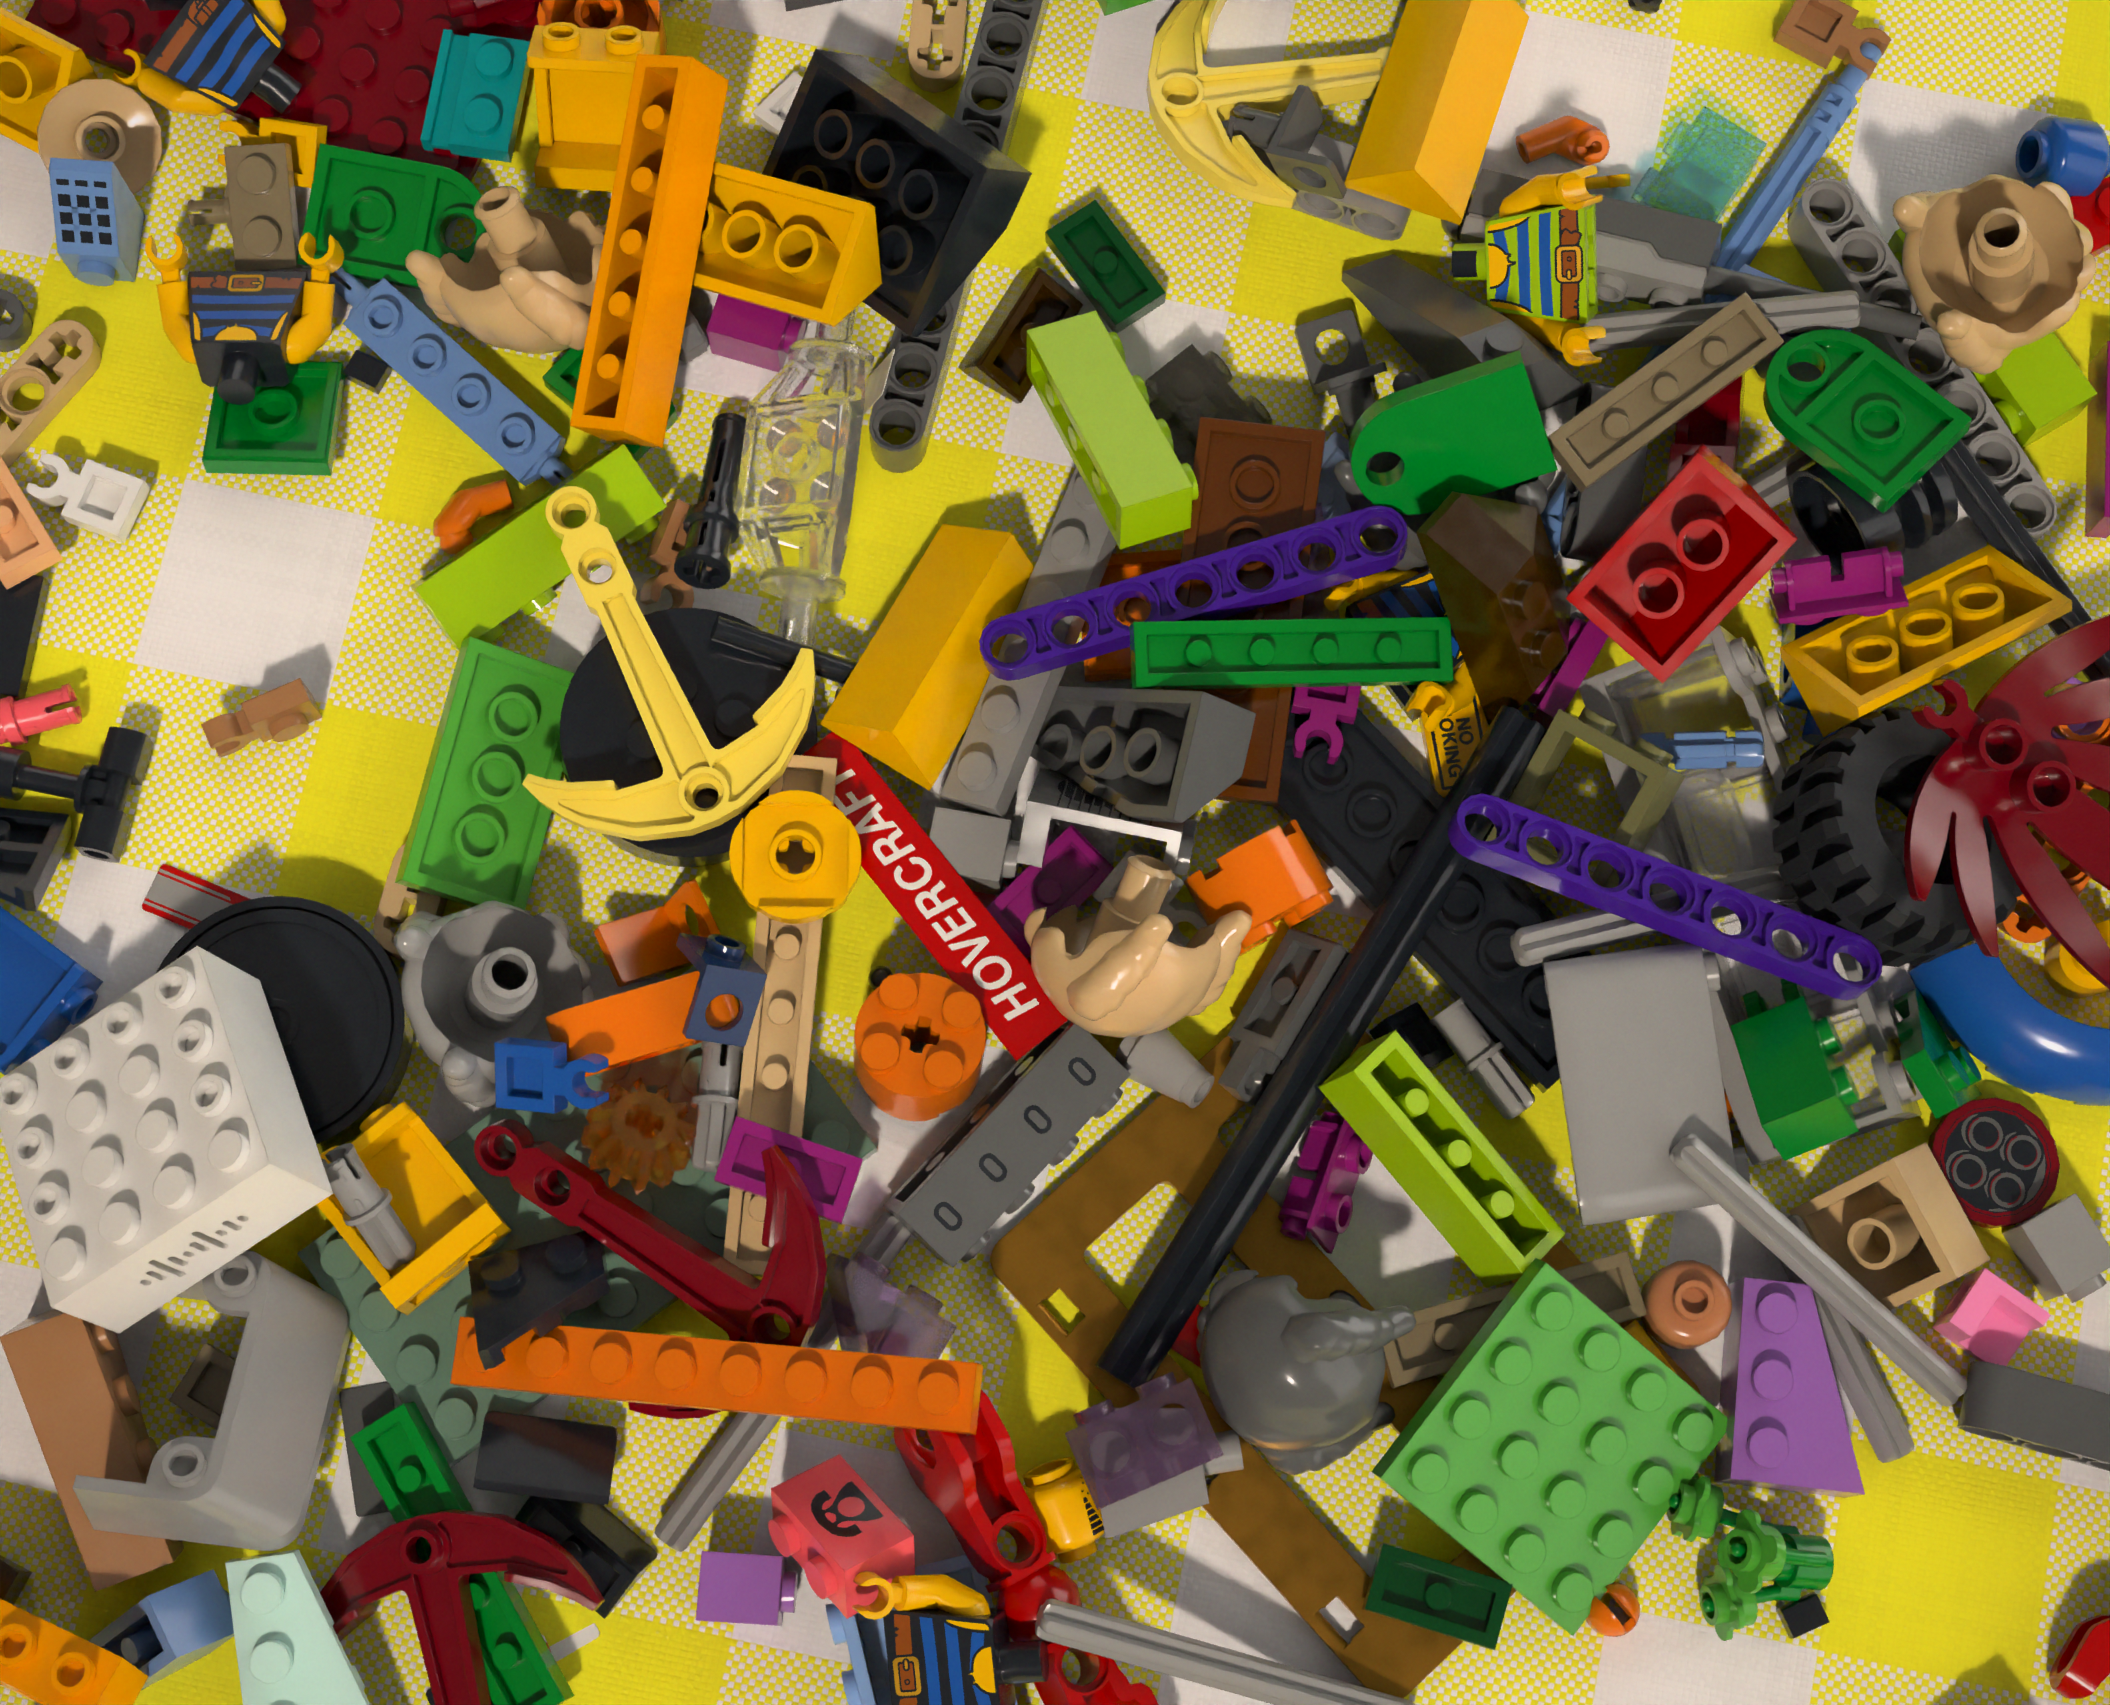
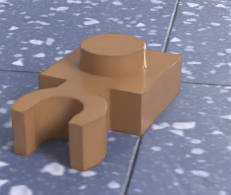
M1796 0L1773 41L1824 69L1828 67L1833 56L1843 60L1845 67L1847 64H1851L1865 72L1868 76L1866 80H1869L1877 63L1865 58L1860 51V46L1866 42L1872 43L1880 49L1883 56L1892 39L1880 29L1863 28L1860 30L1852 24L1859 11L1839 0Z
M680 499L667 502V507L663 512L646 556L647 559L660 565L661 568L658 575L649 578L642 586L640 602L645 605L657 602L663 588H666L672 595L673 603L670 609L692 608L694 603L692 586L680 580L674 572L675 558L684 549L687 537L683 529L684 516L692 507ZM707 566V571H710L712 568Z
M299 678L240 703L242 710L214 717L201 724L210 747L216 749L219 757H224L241 750L249 742L258 738L263 742L271 739L275 742L294 739L305 733L309 729V723L322 718V715L313 695Z

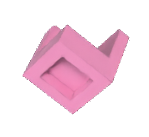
M1984 1268L1965 1277L1932 1328L1978 1361L2007 1366L2028 1332L2043 1327L2051 1315Z

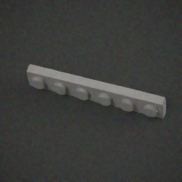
M1077 467L1071 477L1016 612L1099 588L1117 543ZM1066 616L1060 619L1053 630L1055 639L1067 645L1076 644L1085 620L1078 616ZM1006 634L996 659L1004 663H1012L1021 659L1028 647L1026 640L1016 634ZM1066 666L1011 681L999 679L990 673L940 794L950 806L992 817L1005 818Z

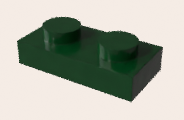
M1096 200L1045 232L1047 245L1113 332H1121L1165 303L1166 292Z
M1381 1543L1362 1609L1489 1650H1495L1513 1584Z

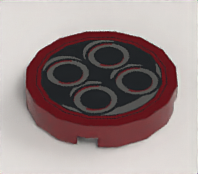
M1996 1097L1969 1101L1945 1115L1929 1137L1928 1147L1972 1225L1992 1229L2019 1224L2041 1211L2056 1189L2060 1163L2055 1140L2043 1121L2021 1104Z

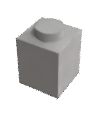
M935 806L929 838L972 891L999 896L1002 891L1004 878L1016 879L1019 863H1016L1020 841L1012 840L1011 820Z
M2076 1193L2052 1203L2002 1233L2044 1301L2067 1294L2070 1301L2074 1303L2107 1284L2100 1273L2110 1268V1246Z

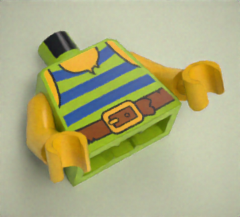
M1589 165L1568 173L1535 176L1505 197L1499 207V213L1486 221L1485 243L1454 244L1452 250V274L1455 281L1486 280L1487 305L1489 308L1502 312L1503 316L1512 320L1545 346L1562 352L1565 360L1573 366L1601 363L1602 357H1596L1591 353L1589 340L1606 337V330L1602 326L1581 327L1579 325L1587 324L1598 313L1595 204L1601 202L1603 196L1601 194L1597 196L1589 194L1585 187V177L1598 173L1595 165Z

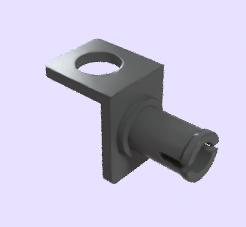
M1298 85L1283 114L1251 108L1245 104H1239L1234 108L1235 115L1243 116L1244 119L1230 115L1228 137L1231 143L1233 136L1242 135L1250 146L1267 149L1265 153L1279 179L1290 188L1337 199L1344 198L1347 188L1334 162L1327 157L1308 153L1323 123V114L1309 86ZM1300 168L1311 169L1321 175L1324 180L1312 178L1303 173Z
M1345 310L1297 326L1295 328V336L1314 395L1328 391L1329 396H1336L1350 441V436L1356 422L1364 411L1376 402L1370 383L1376 381L1374 375L1388 370L1385 362L1370 366L1354 313L1351 310ZM1325 330H1337L1348 341V354L1343 362L1338 365L1323 363L1315 353L1316 338Z

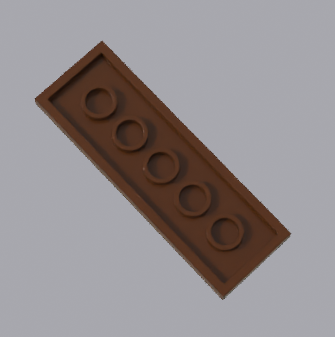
M1200 417L1193 465L1199 496L1197 500L1192 501L1191 528L1184 531L1180 563L1314 524L1326 431ZM1312 543L1303 548L1298 558L1307 569H1309ZM1251 561L1242 566L1237 578L1246 588L1261 589L1272 581L1274 572L1264 562ZM1192 579L1181 584L1177 589L1176 598L1182 605L1195 608L1206 604L1211 598L1213 591L1206 582ZM1305 595L1221 620L1302 619ZM1293 687L1168 689L1203 691L1256 713L1242 777L1214 799L1277 807Z

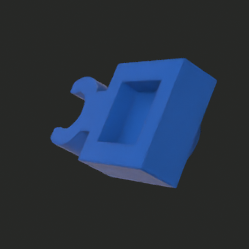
M506 1037L494 1042L496 1108L555 1114L568 1108V1101L577 1108L591 1109L609 1100V1092L594 1091L588 1087L585 1081L586 1072L595 1073L608 1067V1058L592 1053L567 1062V1043L514 1037Z

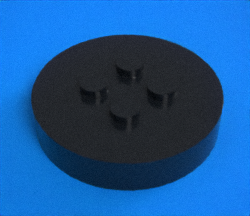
M673 608L643 615L712 747L722 749L756 727L753 715L781 686L792 667L710 641V634L717 616L758 629L757 627L722 612L699 608ZM605 636L583 659L568 686L561 711L560 755L566 782L613 780L620 790L659 778L663 774V767L608 637ZM814 704L807 730L793 755H802L817 743V719ZM710 788L702 789L695 797V804L700 808L712 807L718 800V792ZM769 789L743 813L720 826L693 836L635 841L606 834L602 835L622 850L653 863L677 867H701L719 864L730 860V843L735 828L742 818L744 820L752 809L759 806L760 801L769 796Z
M274 896L246 900L219 910L200 921L173 946L162 961L157 972L194 947L199 946L259 979L319 1154H322L331 1147L343 1145L362 1132L359 1129L361 1123L378 1108L389 1104L401 1085L412 1052L414 1030L403 1007L401 994L402 975L393 959L361 924L345 913L320 902L299 897Z

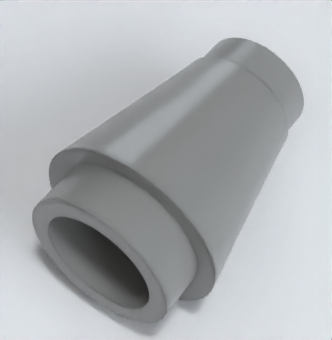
M1167 1028L1152 1034L1124 1037L1115 1056V1059L1131 1074L1128 1077L1129 1079L1179 1102H1183L1190 1108H1195L1205 1099L1214 1083V1076L1205 1070Z

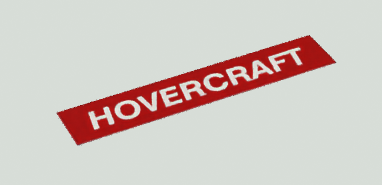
M831 732L802 754L803 756L837 758L834 807L842 811L857 830L861 845L862 868L952 981L976 997L979 1001L984 1021L1014 1059L1018 1061L1066 1023L1068 1019L1056 1009L1039 985L1030 962L859 749L834 732Z

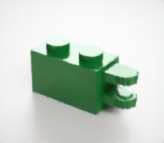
M1780 979L1782 985L1781 993L1786 1003L1769 1009L1764 997H1761L1760 993L1756 990L1742 995L1746 1006L1748 1019L1731 1025L1730 1028L1761 1126L1783 1160L1786 1161L1858 1132L1859 1130L1850 1105L1860 1102V1097L1847 1067L1844 1064L1839 1067L1836 1065L1833 1055L1843 1052V1047L1829 1016L1826 1015L1817 1019L1808 1004L1801 985Z

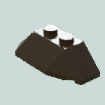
M1452 491L1416 531L1486 720L1490 726L1502 705L1519 709L1568 653L1571 603L1566 599L1567 592L1537 507Z

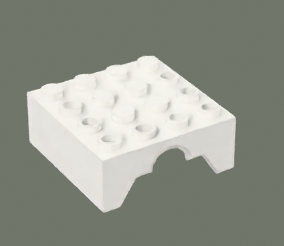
M199 946L194 947L0 1078V1130L50 1306L53 1309L120 1334L333 1194L260 980Z

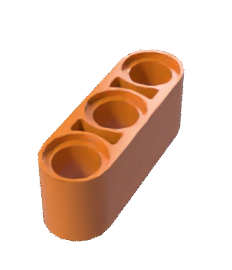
M694 971L549 1015L544 1019L551 1041L567 1043V1062L592 1053L608 1058V1067L595 1073L586 1072L585 1077L702 1043L701 1040L688 1039L682 1033L700 972ZM722 994L715 997L706 1009L705 1017L707 1023L714 1027H723L730 1024L737 1017L740 1010L738 997L732 994Z

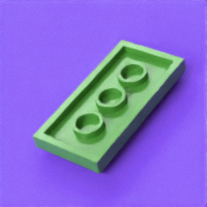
M471 636L462 641L395 883L470 907L477 906L485 901L495 900L523 910L526 909L552 811L542 805L522 783L528 774L545 779L559 781L563 772L560 755L561 711L565 694L575 673Z

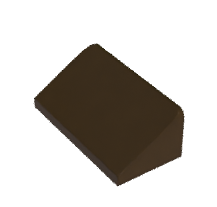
M1040 267L1019 272L958 368L969 377L1017 404L1022 403L1033 385L1027 374V330L1077 316L1084 304Z

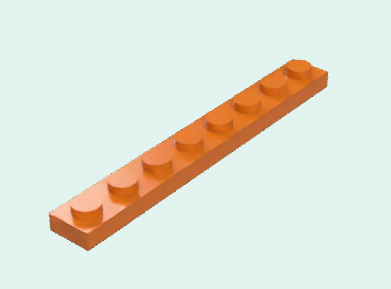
M460 1316L450 1384L465 1387L976 1435L983 1365L974 1362L559 1325L541 1338L533 1329L526 1332L501 1349L506 1361L495 1368L485 1370L478 1353L474 1318Z

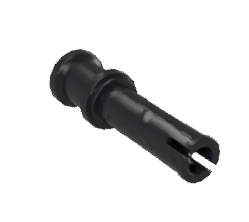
M722 413L713 420V431L703 469L698 501L684 516L683 529L687 537L684 549L675 558L674 572L680 580L696 588H720L727 584L731 576V563L728 560L730 544L736 541L740 532V522L734 509L742 479L748 441L752 434L749 420L735 413ZM707 566L711 567L712 569L710 571H707Z

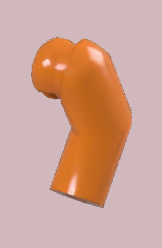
M1573 116L1560 117L1516 136V146L1519 155L1526 164L1555 153L1578 164L1588 166L1604 160L1610 148L1609 139L1600 129Z
M507 479L460 490L450 498L433 522V535L440 538V547L445 553L456 554L473 542V536L469 528L472 527L478 518L515 508Z

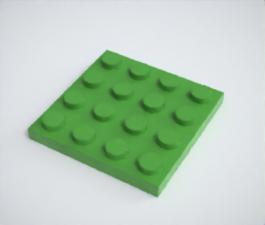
M1535 1258L1371 1472L1501 1579L1509 1584H1513L1512 1588L1557 1625L1574 1636L1589 1616L1593 1598L1596 1596L1601 1600L1607 1592L1605 1587L1613 1584L1671 1507L1669 1505V1498L1672 1495H1680V1483H1689L1725 1435L1728 1418L1550 1265Z

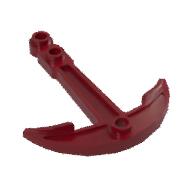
M502 1119L484 1128L476 1137L474 1153L482 1169L493 1176H508L514 1191L565 1225L579 1226L726 1331L729 1341L805 1347L820 1316L827 1263L819 1216L810 1193L794 1165L777 1144L761 1152L766 1186L762 1245L768 1248L773 1246L762 1280H759L606 1186L601 1175L551 1142H534L530 1130L522 1123L513 1119ZM505 1134L513 1141L516 1147V1154L506 1148L504 1144ZM558 1170L562 1171L568 1178L570 1189L563 1187L559 1183L557 1178ZM774 1314L781 1316L787 1322L790 1333L782 1332L776 1327ZM628 1402L629 1410L663 1418H703L721 1412L719 1410Z
M459 1509L427 1513L390 1525L349 1553L320 1591L334 1621L333 1628L340 1642L361 1623L377 1612L374 1602L399 1591H404L409 1599L435 1705H491L469 1585L470 1574L506 1571L504 1572V1581L549 1590L574 1600L591 1611L597 1610L605 1601L591 1576L575 1557L552 1537L507 1515ZM420 1537L427 1539L431 1545V1555L427 1561L420 1559L416 1551V1542Z

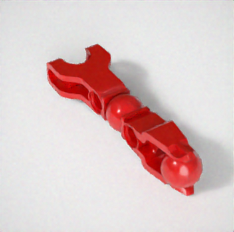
M982 1390L980 1393L976 1435L927 1430L934 1447L932 1451L922 1447L918 1442L916 1429L894 1427L896 1447L916 1486L944 1514L971 1565L979 1574L989 1579L990 1583L985 1585L988 1593L999 1590L996 1608L1006 1611L1009 1637L1014 1642L1043 1640L1035 1634V1623L1039 1608L1047 1599H1056L1082 1607L1077 1584L1064 1570L1049 1564L1056 1560L1057 1556L1054 1551H1046L1047 1537L1044 1528L1017 1475L1015 1453L1011 1438L989 1397ZM1000 1529L1009 1532L1015 1540L1017 1551L1013 1562L1005 1559L999 1552L997 1536ZM1044 1640L1049 1656V1676L1047 1682H1034L1044 1705H1159L1150 1687L1141 1682L1130 1684L1114 1659ZM1067 1650L1075 1655L1080 1664V1677L1076 1684L1071 1683L1065 1677L1062 1670V1658Z

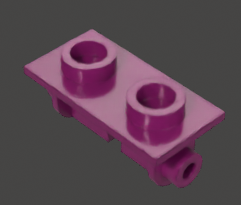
M1887 546L1841 553L1842 574L1832 576L1828 555L1783 560L1782 567L1770 569L1772 588L1768 589L1778 623L1813 625L1821 622L1824 618L1851 614L1877 616L1884 614L1889 609L1909 607L1907 596L1899 579L1900 576L1904 575L1901 551L1889 552Z
M1322 1112L1319 1120L1312 1121L1297 1164L1303 1170L1317 1172L1318 1174L1315 1180L1297 1176L1292 1177L1278 1215L1279 1220L1283 1222L1280 1229L1283 1235L1291 1239L1303 1241L1307 1232H1310L1323 1250L1329 1254L1333 1252L1339 1233H1344L1350 1224L1353 1212L1352 1195L1359 1175L1364 1174L1368 1170L1373 1156V1152L1340 1115Z

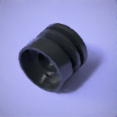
M1814 459L1796 470L1789 479V497L1796 518L1811 544L1820 556H1829L1831 567L1838 574H1842L1841 553L1887 546L1889 552L1901 551L1903 556L1905 548H1920L1932 536H1938L1951 528L1958 519V501L1953 483L1940 459L1884 514Z

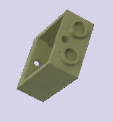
M1584 707L1579 717L1559 709L1508 802L1535 811L1574 739L1577 737L1647 776L1611 840L1643 853L1685 776L1668 767L1673 755L1640 737L1634 747L1614 737L1613 735L1619 725L1586 707ZM1495 825L1486 841L1496 838L1497 831ZM1534 837L1527 839L1526 847L1528 853L1535 861L1546 865L1557 862L1558 854L1556 850ZM1600 860L1594 872L1588 869L1592 880L1601 887L1614 888L1619 885L1617 871L1609 863Z

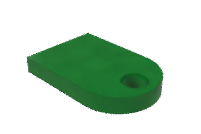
M320 143L302 236L310 232L315 237V259H319L327 253L329 236H333L344 251V261L340 268H343L346 273L352 274L356 278L380 282L382 278H385L392 285L421 290L417 279L405 266L406 257L414 250L428 252L438 258H441L444 254L453 253L463 262L469 263L474 254L478 236L487 232L481 220L477 219L473 214L476 202L483 195L466 177L447 167ZM459 218L471 219L476 226V237L472 244L460 250L449 248L445 241V232L448 225ZM299 254L297 264L302 268L311 269Z
M1821 329L1794 337L1776 352L1766 374L1763 400L1766 413L1774 427L1790 442L1883 514L1969 431L1972 421L1971 417L1873 343L1857 334L1843 330ZM1798 362H1808L1815 365L1820 370L1822 376L1810 382L1799 381L1790 375L1788 367Z
M1520 350L1384 396L1373 403L1360 416L1352 430L1349 441L1351 469L1360 491L1373 504L1392 508L1399 514L1415 515L1435 511L1452 491L1481 496L1558 470ZM1381 452H1392L1401 458L1399 464L1394 469L1385 473L1373 472L1366 467L1370 458Z

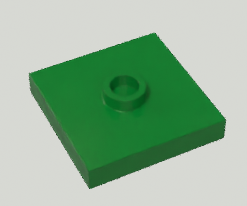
M306 361L300 363L291 383L286 386L257 387L255 398L250 403L244 405H235L224 401L217 393V387H214L202 456L206 473L331 476L346 380L343 374V362Z

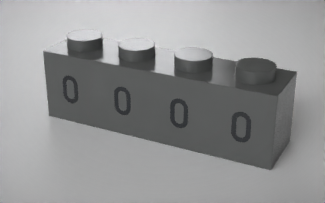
M1068 1020L1012 1066L883 1207L900 1221L940 1261L951 1267H954L960 1260L968 1262L988 1243L991 1234L987 1230L1004 1212L1007 1214L1015 1212L1030 1198L1035 1189L1031 1182L1048 1164L1055 1166L1061 1163L1070 1155L1079 1142L1076 1134L1092 1116L1095 1119L1100 1118L1116 1105L1123 1093L1119 1087L1131 1074L1088 1031Z

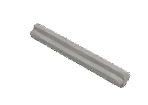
M1798 1214L1787 1217L1813 1241L1802 1217ZM1780 1260L1791 1283L1806 1284ZM1812 1289L1831 1365L1878 1460L1882 1463L1892 1462L1909 1454L1914 1450V1442L1859 1331Z

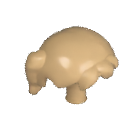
M1992 174L1963 188L1944 190L1939 193L1931 191L1911 193L1910 195L1900 197L1893 205V216L1901 230L1906 234L1902 249L1903 275L1917 308L1927 324L1940 334L1945 353L1952 358L1957 366L1967 368L1972 372L1983 375L1992 373L2002 366L2004 359L2013 349L2029 345L2064 326L2077 310L2082 290L2090 284L2096 273V260L2090 254L2093 249V237L2087 227L2074 219L2073 208L2067 191L2055 183L2042 182L2033 188L2023 181Z
M500 186L487 191L478 199L474 206L473 214L477 219L481 220L487 232L478 236L474 254L469 263L463 262L453 253H447L438 258L428 252L414 250L406 257L405 266L417 279L427 306L445 323L459 328L463 327L476 339L502 349H510L528 354H546L568 348L579 351L583 350L585 345L606 224L598 225L595 217L589 212L576 211L567 220L562 221L559 216L540 209H525L517 188Z
M1136 855L1127 858L1128 865L1115 897L1104 898L1098 914L1077 919L1078 909L1076 905H1071L1055 913L1046 921L1047 907L1032 911L1024 924L1025 939L1031 947L1032 970L1042 990L1066 1019L1093 1034L1118 1038L1137 1037L1164 1030L1185 1016L1201 1014L1207 1006L1216 1002L1223 993L1228 980L1234 973L1235 963L1241 951V943L1251 929L1253 921L1251 915L1242 910H1236L1219 917L1214 924L1201 927L1185 947L1167 941L1173 930V924L1168 917L1158 913L1171 881L1175 880L1176 876L1166 863L1148 855Z

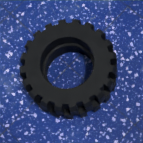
M1905 707L1887 708L1881 713L1873 711L1803 753L1800 756L1799 762L1791 766L1782 779L1781 790L1783 792L1776 795L1773 809V819L1780 821V825L1772 830L1774 852L1781 853L1783 864L1779 866L1778 870L1784 886L1791 884L1799 899L1794 901V904L1799 911L1805 915H1811L1813 918L1861 935L1871 941L1879 951L1882 965L1900 967L1906 963L1916 966L1930 962L1975 940L1964 917L1954 884L1949 845L1950 824L1941 863L1926 901H1914L1910 897L1905 866L1898 861L1888 848L1879 829L1875 809L1876 795L1892 803L1908 817L1914 794L1921 779L1935 757L1951 740L1941 729L1931 730L1919 725L1912 716V709ZM1984 816L1983 825L1990 859L1997 925L2005 921L2016 907V897L2023 893L2011 875L1997 846L1988 819Z

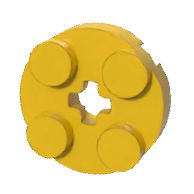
M803 790L782 791L760 801L759 806L752 809L743 820L742 818L730 843V867L736 886L748 906L756 912H760L772 920L783 923L801 924L813 922L842 908L847 901V897L857 884L861 869L860 839L851 821H848L844 813L834 807L833 803L822 795ZM795 840L802 841L804 852L815 854L813 864L804 865L802 873L799 874L789 873L788 865L777 863L776 860L777 853L787 852L790 847V841Z

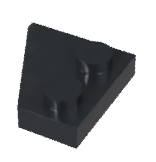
M0 807L1 899L26 911H37L72 837L70 814Z
M586 1231L468 1261L477 1348L484 1369L495 1368L506 1361L501 1349L526 1332L533 1329L541 1338L562 1324L564 1319L572 1312L585 1309L611 1292L604 1245Z

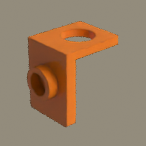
M695 879L686 881L663 906L601 924L594 930V935L618 987L627 986L693 965L676 946L680 933L694 935L686 920L685 910L687 904L696 915L699 927L698 936L721 935Z

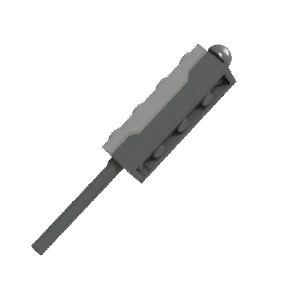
M1482 169L1473 197L1471 198L1470 195L1461 224L1458 225L1441 219L1443 230L1450 238L1461 241V244L1485 243L1486 221L1499 213V207L1505 197L1530 181V179ZM1604 196L1601 202L1595 204L1598 298L1601 300L1620 302L1626 299L1647 304L1652 309L1704 304L1707 294H1726L1739 297L1746 292L1751 299L1824 293L1716 266L1721 248V223ZM1860 301L1861 319L1857 327L1916 341L1923 316Z

